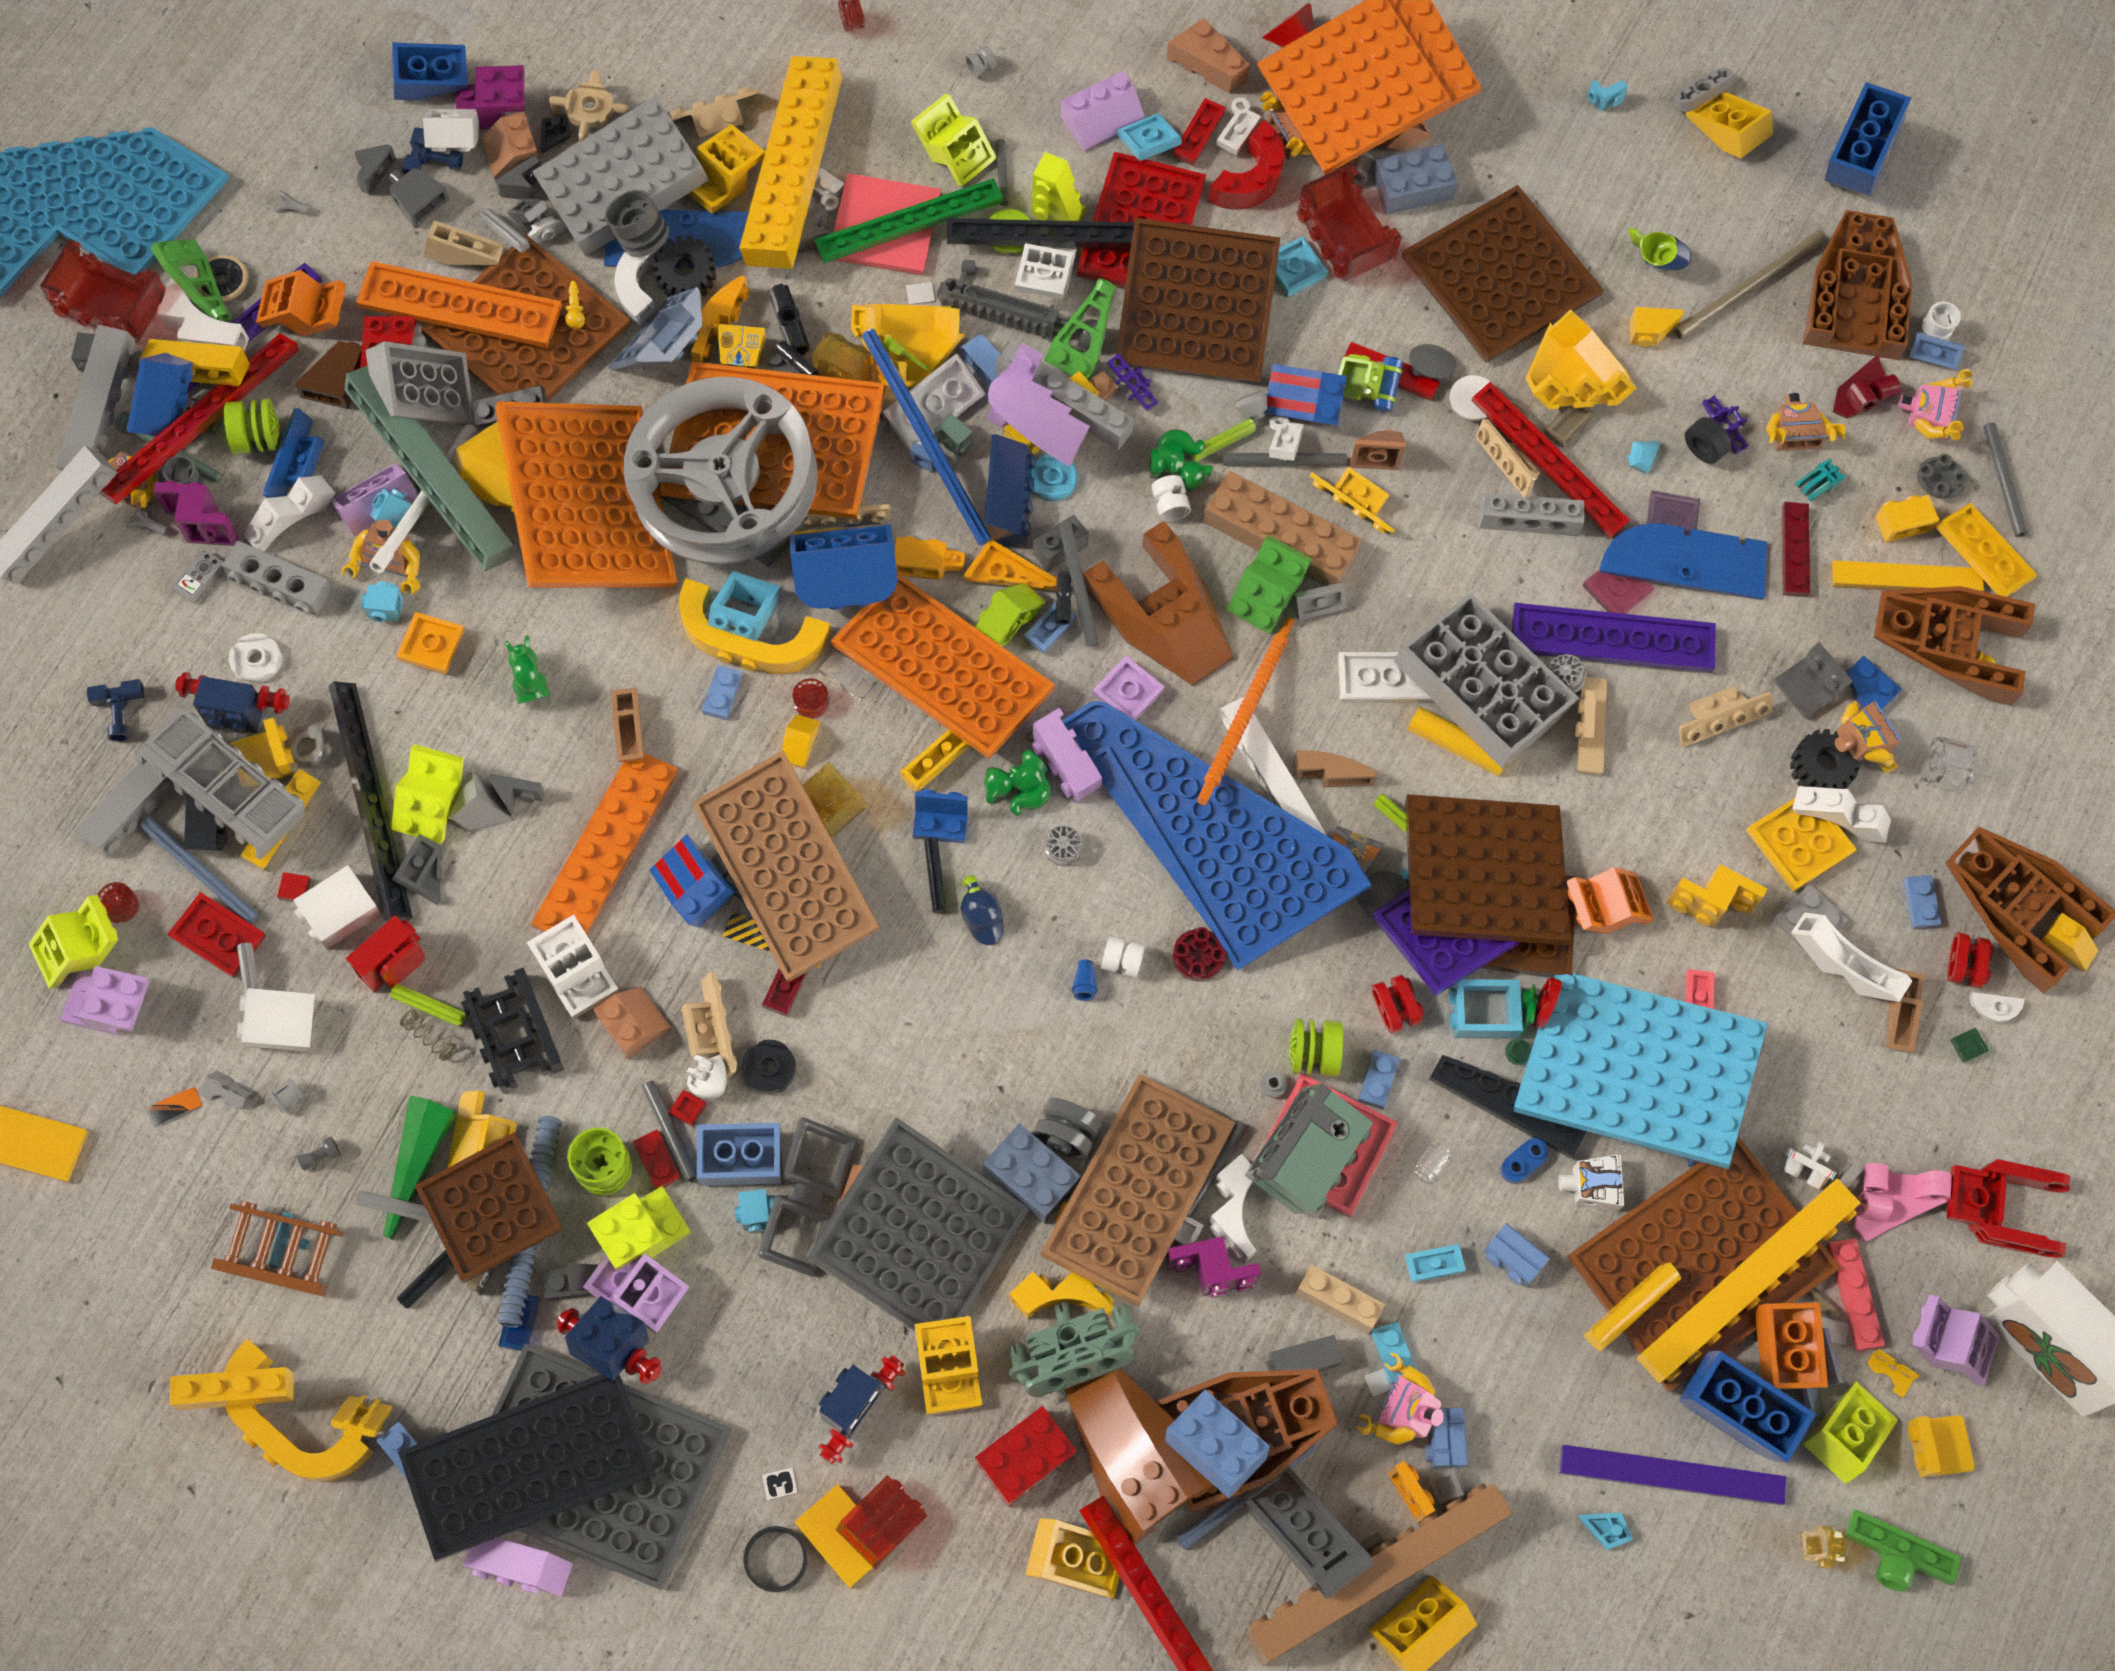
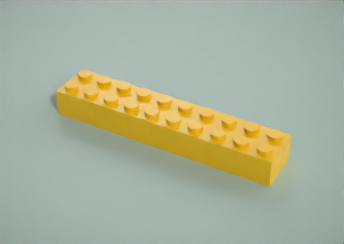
M791 56L739 247L746 266L793 269L843 78L837 58Z

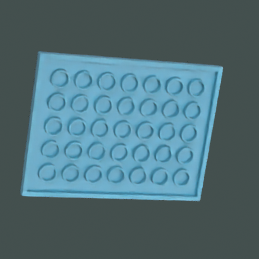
M1573 973L1572 976L1568 974L1555 975L1554 978L1562 981L1560 994L1548 1022L1542 1029L1538 1028L1516 1098L1514 1112L1729 1169L1768 1023Z

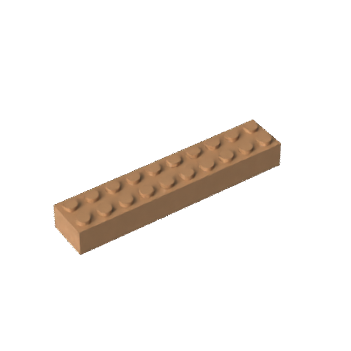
M1484 1483L1465 1495L1466 1501L1463 1502L1461 1498L1454 1500L1441 1509L1444 1513L1441 1516L1435 1512L1418 1523L1420 1527L1418 1530L1415 1531L1413 1527H1410L1394 1538L1396 1543L1390 1545L1389 1541L1375 1548L1370 1552L1374 1565L1331 1598H1324L1319 1590L1312 1586L1297 1596L1300 1600L1297 1603L1293 1604L1289 1600L1273 1611L1274 1617L1268 1619L1267 1615H1264L1249 1625L1251 1630L1246 1634V1637L1262 1665H1266L1512 1515V1511L1496 1485L1492 1484L1489 1487H1486Z

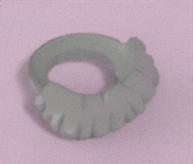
M312 725L307 728V731L297 735L291 745L293 758L300 764H309L312 768L319 764L324 754L322 731L317 725ZM311 738L316 740V749L311 754L305 757L298 756L296 748L302 739Z

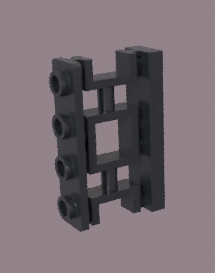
M524 967L513 971L514 975L504 977L509 989L483 998L479 987H477L472 992L464 991L465 1000L461 1002L466 1016L472 1015L475 1024L470 1025L475 1039H481L484 1048L479 1049L485 1064H491L493 1072L489 1073L494 1088L499 1087L503 1094L508 1092L507 1089L509 1088L514 1089L518 1087L514 1074L539 1065L543 1076L548 1075L551 1071L555 1074L565 1070ZM519 984L530 1012L528 1015H525L522 1006L508 1010L505 1003L506 1000L518 996L514 987ZM477 1000L482 1010L495 1005L498 1015L486 1019L488 1031L484 1030L474 1002ZM520 1017L527 1036L502 1046L495 1027ZM534 1032L538 1033L548 1058L546 1063H544L540 1053L527 1058L523 1049L536 1044L533 1036ZM494 1048L497 1049L500 1057L514 1053L517 1063L504 1067L508 1077L506 1079L502 1077L492 1051Z

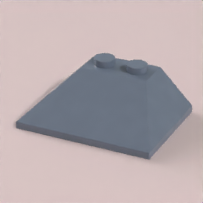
M695 287L668 297L610 364L609 368L611 370L663 365L678 361L684 354L682 349L687 344L691 345L698 338L699 334L697 332L702 327L700 290Z

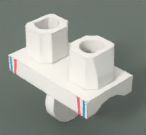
M1820 1141L1815 1147L1807 1143L1803 1146L1802 1150L1810 1154L1809 1158L1791 1148H1788L1785 1153L1788 1158L1783 1171L1797 1178L1803 1166L1806 1165L1813 1169L1806 1183L1821 1190L1829 1178L1833 1180L1836 1172L1816 1162L1820 1159L1827 1163L1830 1159V1155L1822 1152L1824 1143Z

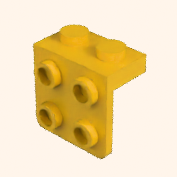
M274 718L263 720L266 732L240 739L230 744V747L232 745L237 747L242 752L243 757L250 763L252 761L257 763L262 768L264 774L270 779L275 778L279 780L294 775L291 763H294L293 755L290 748H286L284 743L287 740L283 725L278 726ZM239 769L237 771L239 782L243 789L247 790L260 786L258 782L243 770Z
M1955 1415L1929 1419V1416H1922L1907 1422L1908 1436L1914 1450V1462L1920 1478L1964 1473L1974 1469L1973 1456L1962 1416Z

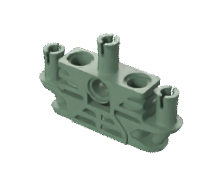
M1061 1302L1063 1310L1060 1309V1305L1057 1303L1054 1306V1312L1058 1325L1026 1336L1032 1360L1028 1361L1024 1344L1015 1343L1017 1352H1015L1013 1345L1008 1347V1354L1010 1355L1013 1367L1009 1371V1376L1014 1381L1021 1382L1026 1386V1393L1030 1396L1041 1397L1128 1365L1134 1358V1352L1131 1350V1347L1140 1333V1327L1132 1322L1129 1307L1125 1304L1119 1305L1122 1315L1119 1313L1117 1306L1112 1309V1315L1117 1327L1113 1329L1104 1308L1074 1318L1069 1302Z

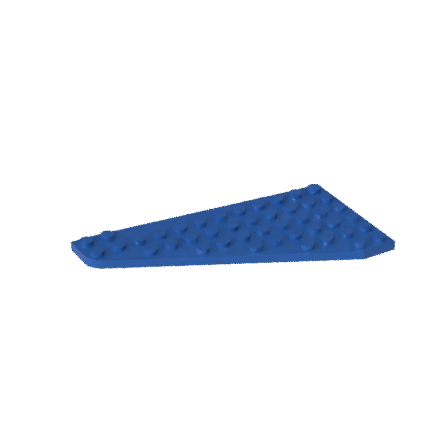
M1100 701L1090 702L1062 720L1068 731L1074 730L1077 735L1074 737V740L1082 751L1086 750L1102 776L1103 786L1211 931L1217 936L1236 970L1246 967L1372 886L1351 850L1225 774L1219 786L1214 788L1207 804H1199L1197 799L1205 784V775L1211 766L1111 705Z

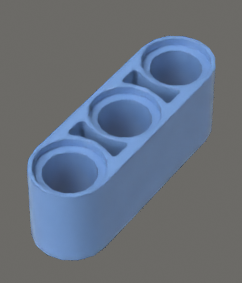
M979 334L961 346L960 353L967 364L990 388L991 383L998 377L995 375V360L1000 353L982 334Z

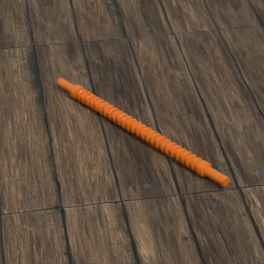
M1291 617L1285 618L1279 633L1274 635L1267 653L1257 669L1255 678L1252 679L1250 688L1247 690L1245 698L1237 710L1235 719L1232 720L1227 735H1225L1222 745L1219 747L1217 756L1214 757V761L1205 775V784L1197 799V802L1201 805L1207 804L1214 788L1219 786L1229 761L1232 760L1234 751L1237 749L1239 740L1242 739L1252 714L1255 712L1257 704L1267 687V683L1272 677L1274 668L1277 667L1279 658L1288 644L1289 640L1287 637L1295 623Z

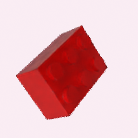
M1042 1405L975 1456V1463L1005 1504L1010 1507L1075 1457L1077 1450Z

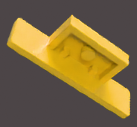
M1349 466L1335 486H1332L1313 472L1309 475L1314 479L1312 483L1323 492L1329 489L1334 493L1332 497L1343 506L1346 503L1354 507L1352 511L1363 520L1369 517L1375 521L1372 526L1383 534L1386 531L1393 534L1396 530L1376 516L1390 495Z

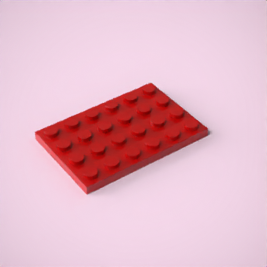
M1114 151L1093 221L1135 222V218L1170 223H1189V225H1192L1206 180V174L1147 159L1139 161L1135 156ZM1084 247L1077 269V276L1095 281L1101 278L1115 286L1125 288L1131 248Z

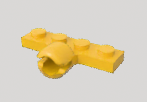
M298 769L285 790L291 795H297L303 801L305 809L321 785V782ZM256 787V788H254L253 790H251V792L248 794V796L246 797V799H247L258 787ZM288 833L260 860L256 857V848L248 843L240 857L264 871Z

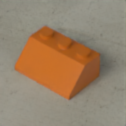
M1820 1302L1776 1303L1755 1306L1761 1378L1779 1390L1828 1387Z

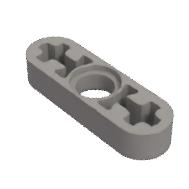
M1725 67L1718 68L1680 90L1675 95L1676 109L1681 112L1692 111L1733 86V71Z

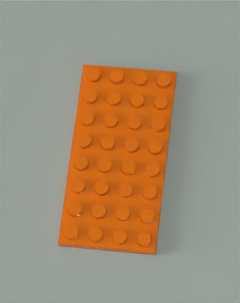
M897 573L896 588L888 598L864 606L831 640L833 647L988 759L996 753L1055 689L1053 682L899 573Z

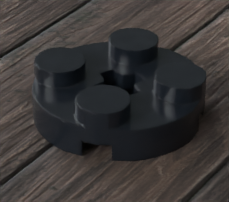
M771 1039L758 1042L759 1044L754 1045L752 1048L750 1047L742 1059V1073L747 1085L762 1094L784 1092L792 1083L796 1074V1061L792 1052L784 1043ZM768 1061H773V1066L776 1067L775 1071L765 1073V1069L761 1068L762 1064L767 1065Z

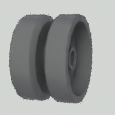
M1055 1097L1048 1098L1043 1109V1114L1047 1119L1038 1120L1033 1135L1045 1146L1072 1158L1086 1159L1092 1147V1142L1089 1138L1097 1136L1102 1121L1091 1111L1073 1102Z

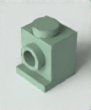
M952 413L934 429V436L938 443L942 442L948 451H954L958 456L961 454L965 455L973 446V432Z

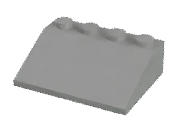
M385 341L366 350L369 376L391 417L459 425H475L466 353Z

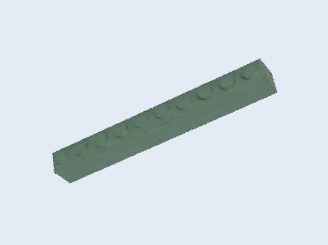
M368 366L347 373L344 389L484 572L510 561L514 548L511 537L507 534L505 535L499 527L497 519L488 513L482 500L474 495L468 482L460 477L454 464L443 455L440 446L434 443L428 436L426 428L420 425L416 419L391 417L369 376Z

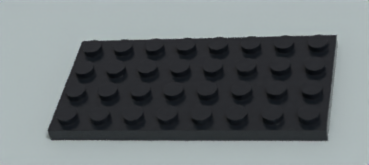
M603 1374L594 1376L398 1451L435 1562L656 1476L620 1374L614 1381Z

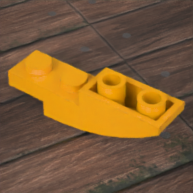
M741 275L721 288L701 310L702 327L697 332L699 336L691 350L693 362L704 363L706 359L711 357L713 351L712 344L715 338L718 339V324L732 325L733 321L736 322L738 320L741 303L747 300L750 292L745 276Z

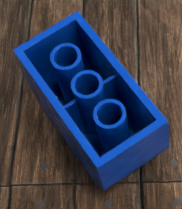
M1865 82L1829 160L1824 181L1870 197L1898 139L1911 97Z
M891 524L790 535V555L795 591L799 599L807 606L817 609L829 608L831 610H838L844 606L851 605L864 607L869 605V603L883 601L894 592L897 585V570Z
M1708 1351L1679 1399L1689 1410L1745 1447L1776 1462H1789L1816 1413L1721 1351Z

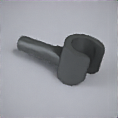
M974 260L962 261L959 279L962 282H965L967 274H975Z

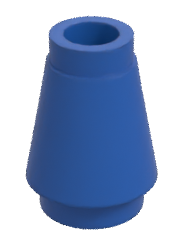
M1083 959L1078 961L1071 989L1074 993V998L1077 1000H1093L1098 992L1094 962L1091 960Z

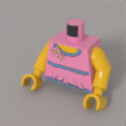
M1964 369L1958 373V378L1954 376L1921 385L1914 397L1902 394L1898 408L1911 411L1909 425L1916 428L1926 439L1946 440L1950 435L1952 440L1957 441L1961 438L1960 431L1964 430L1962 422L1955 421L1961 392L1958 385H1961L1963 388H1970L1973 382L1971 379L1966 378L1972 377L1973 374L1969 369Z
M1390 1353L1398 1362L1394 1367L1384 1362L1385 1366L1391 1372H1401L1403 1375H1397L1375 1421L1379 1426L1374 1425L1366 1414H1361L1358 1417L1361 1421L1367 1422L1368 1425L1364 1428L1355 1426L1361 1435L1366 1436L1374 1433L1376 1434L1375 1437L1398 1445L1413 1440L1414 1437H1426L1432 1425L1439 1426L1443 1422L1444 1414L1440 1410L1441 1401L1434 1397L1435 1389L1429 1378L1412 1366H1405L1403 1360L1397 1354Z

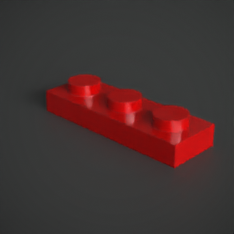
M1204 98L1181 137L1182 144L1175 147L1173 157L1194 166L1224 116L1226 107Z

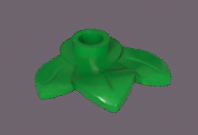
M1532 984L1529 990H1522L1521 1007L1525 1012L1521 1035L1525 1034L1528 1024L1533 1025L1538 1001V995L1535 994V984Z

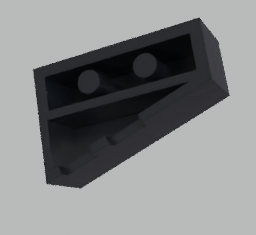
M187 770V775L203 788H206L223 771ZM233 776L213 794L228 808ZM186 793L184 849L223 851V846L227 843L226 825L221 828L215 822V815L208 809H205L203 812L195 806L194 798Z

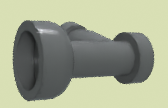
M332 1136L323 1140L322 1147L311 1153L297 1156V1160L304 1171L310 1168L309 1165L327 1156L334 1159L341 1155L338 1145Z

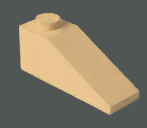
M434 220L426 239L423 257L446 265H498L505 245Z

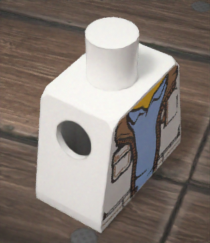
M1621 1155L1581 1160L1573 1166V1175H1559V1190L1574 1191L1576 1205L1609 1211H1619L1624 1206Z

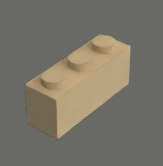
M1310 1265L1295 1294L1366 1334L1371 1332L1385 1306L1384 1303L1313 1265Z

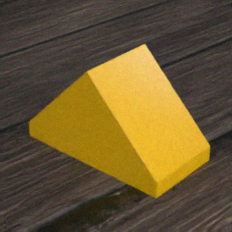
M796 714L786 727L782 750L787 755L791 765L805 769L821 724L820 721Z

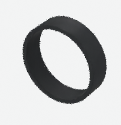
M781 1526L767 1527L755 1533L747 1543L743 1556L744 1568L750 1580L760 1589L768 1592H782L795 1586L804 1575L807 1567L806 1548L800 1537L792 1530ZM774 1531L785 1532L793 1536L800 1543L803 1551V1564L799 1574L793 1581L781 1587H767L758 1583L752 1577L748 1568V1554L753 1543L762 1535Z

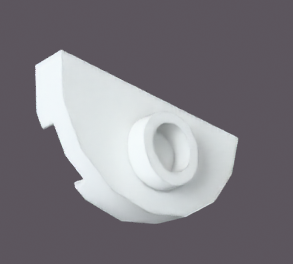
M549 216L535 222L531 226L533 229L528 233V236L538 244L542 241L551 240L555 235L568 228L561 217L560 219H554L553 216Z
M1974 992L1969 995L1971 1006L1975 1007L1984 1020L1992 1023H2005L2016 1017L2022 1010L2025 1000Z

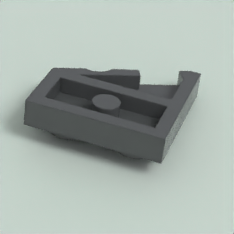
M419 834L392 880L438 905L441 900L442 846Z

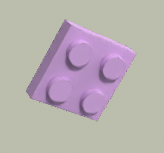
M1125 656L1093 689L1092 694L1101 702H1105L1132 719L1137 720L1164 692L1165 686L1128 656Z

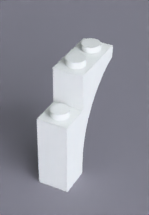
M172 278L170 279V282L165 287L162 303L158 306L157 315L166 329L178 330L177 337L179 342L240 346L245 351L249 338L241 324L219 321L200 312L192 304L191 298Z
M1804 912L1791 932L1822 972L1843 975L1858 995L1900 1002L1912 983L1907 974L1876 961L1855 947L1835 929L1825 915Z

